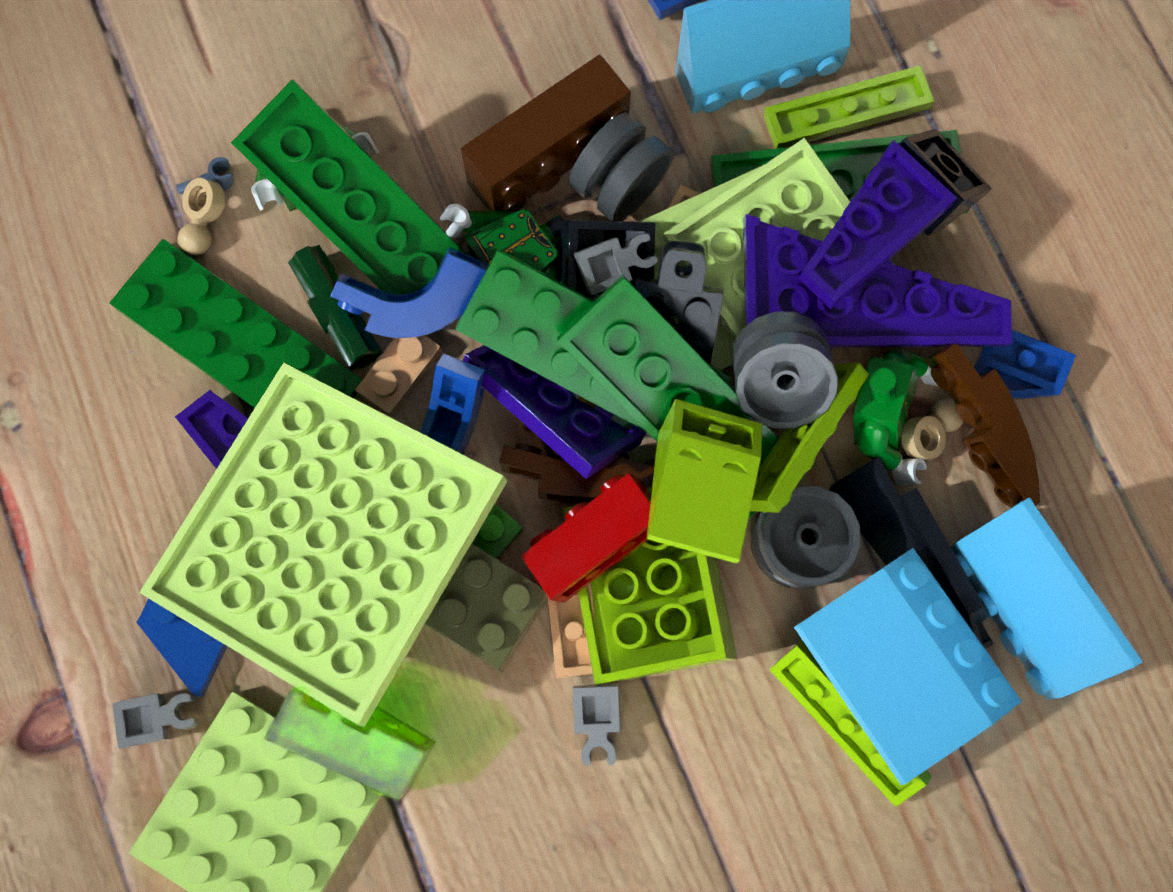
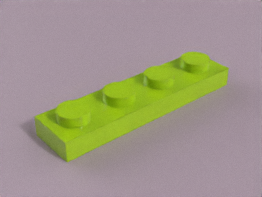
M919 65L765 107L763 116L776 149L791 147L803 138L807 142L928 110L931 109L934 99L922 67Z
M859 362L834 364L838 377L836 397L828 410L812 423L793 429H785L758 470L750 511L779 513L792 498V492L797 484L813 466L816 455L827 438L836 431L837 423L848 406L856 400L859 395V389L869 376V373Z
M803 640L769 669L895 807L928 784L932 775L927 770L904 785L899 783Z

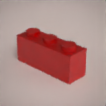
M627 473L625 476L622 474L614 476L600 488L602 493L590 503L582 502L566 513V521L555 530L547 529L531 540V548L523 553L521 557L550 600L565 603L648 540L647 532L651 494L639 478L630 473Z

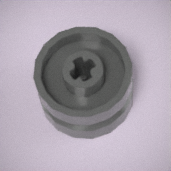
M627 112L615 116L594 135L581 152L569 176V186L582 197L588 200L598 197L597 209L611 221H624L637 211L660 184L674 158V151L656 136L645 139L646 128Z
M772 312L754 319L741 330L733 345L732 356L736 395L742 410L755 422L780 429H793L812 423L825 413L836 397L838 377L832 360L830 345L825 331L812 318L796 312Z
M800 486L794 489L791 500L779 513L759 512L751 529V552L758 568L771 581L787 588H812L840 578L854 564L860 548V525L852 507L837 493L822 487ZM802 531H804V532L806 533V535H805V537H804V541H805L807 544H809V545H806V544L803 543V541L801 540V532H802Z

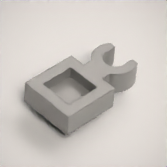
M638 234L631 237L622 249L618 238H612L573 253L588 295L592 296L607 290L622 275L628 281L632 280L628 267L649 268L658 262L657 256L641 259L637 255V247L642 242L650 240L649 234Z
M574 685L575 734L588 733V739L585 741L581 752L582 762L584 766H590L591 750L595 747H602L607 751L608 765H614L616 747L613 741L608 738V733L620 732L619 685Z
M159 693L112 703L118 749L169 739L167 726L170 725L178 729H192L198 726L199 719L190 718L183 720L179 714L183 704L196 701L195 695L178 694L170 699L167 705H164L163 694Z

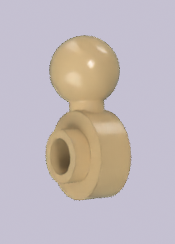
M195 178L188 183L184 190L182 206L185 214L190 218V223L185 224L179 230L177 240L180 248L188 255H202L211 247L212 236L207 228V223L216 220L222 213L225 205L223 188L217 182L204 178Z
M952 398L941 399L933 405L930 416L913 417L906 422L901 438L903 448L912 459L931 460L942 454L946 445L945 432L956 431L964 423L956 411L954 400Z

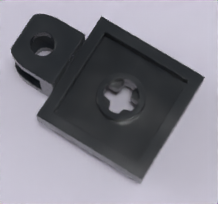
M670 239L662 251L658 279L636 276L634 287L668 322L670 317L678 318V324L685 327L684 331L679 334L707 363L711 364L724 292L723 289L704 286L706 259L705 250L701 243ZM682 260L690 262V264L685 267L677 265V263Z

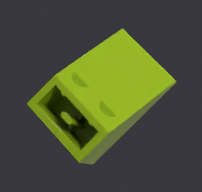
M675 399L658 433L647 532L648 540L733 563L739 562L761 460L762 423Z

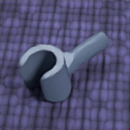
M224 157L213 159L209 163L208 173L197 177L217 182L223 190L230 188L234 182L232 173L223 176L216 175L218 172L226 171L230 168L229 160ZM193 179L176 185L180 195L184 193L186 186Z

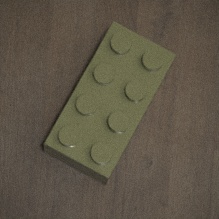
M471 544L425 625L502 673L548 601V596L542 587Z

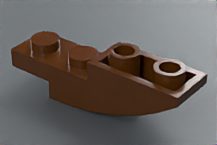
M957 343L935 351L925 359L931 368L930 372L933 380L940 388L946 390L954 400L956 411L960 418L974 428V431L962 440L970 450L968 454L971 461L978 469L988 475L995 485L994 492L1003 504L1012 508L1030 498L1034 505L1037 506L1040 503L1039 478L1030 437L1021 413L996 369L978 374Z
M516 443L515 448L504 446L499 461L502 472L540 481L538 486L539 499L577 505L594 500L602 493L600 488L609 479L619 474L625 476L627 473H630L639 478L646 488H651L655 467V459H647L645 464L629 460L630 455L627 453L585 479L559 454L557 459L540 455L541 450L539 448L523 443Z

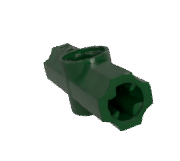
M320 245L312 247L306 246L295 252L293 258L288 261V264L309 298L307 303L325 334H330L345 364L352 371L359 368L363 369L375 362L377 357L382 354V351L372 333L365 331L366 323L362 316L342 309L337 305L339 300L330 297L339 277L325 251L322 250Z

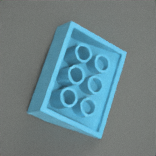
M708 0L685 7L675 73L691 113L694 114L703 110L705 112H714L724 107L728 102L741 98L743 100H752L762 95L766 90L779 86L789 88L800 83L804 78L816 74L827 76L839 70L843 66L850 48V0Z
M1027 498L950 546L985 606L987 618L992 617L1002 633L999 634L1002 644L1011 655L1020 658L1028 670L1025 673L1028 683L1036 693L1041 696L1044 695L1047 700L1063 698L1132 669L1143 662L1030 498Z
M914 548L794 627L901 785L908 783L982 733L1022 702Z

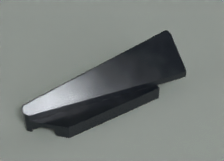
M880 457L871 460L830 486L829 491L837 493L852 507L860 525V533L885 565H888L914 548L984 649L993 645L992 639L981 623L987 619L985 606L917 488L899 496Z

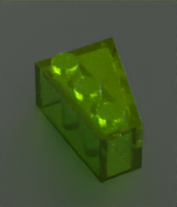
M296 687L290 689L264 737L269 742L370 787L372 791L382 797L394 798L396 800H399L412 787L436 744V741L378 706L375 708L366 726L362 727Z

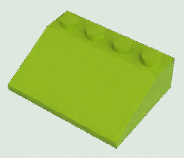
M652 487L647 488L650 494H652ZM575 506L563 508L564 517ZM647 540L591 582L595 622L588 585L578 592L595 685L697 668L737 659L717 558Z

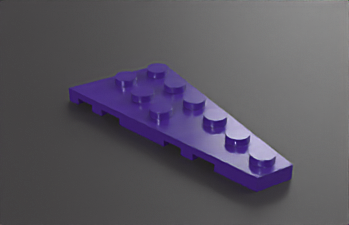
M745 214L743 217L745 327L754 319L772 312H796L812 318L825 331L830 348L947 347L955 343L959 347H1007L1012 344L1011 300L963 284L955 285L932 277V274L917 269L912 271L894 265L892 261L886 262L834 308L830 309L799 279L803 269L823 241L799 234L800 231L785 226L780 228L762 222L760 218Z

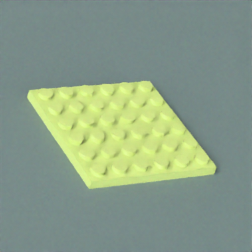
M283 363L139 593L357 725L365 727L508 480L494 470Z

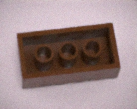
M601 54L597 55L461 147L467 184L488 211H520L525 206L527 199L539 191L544 193L552 189L560 181L561 176L573 168L583 149L607 122L618 114L624 112L629 114L631 91Z

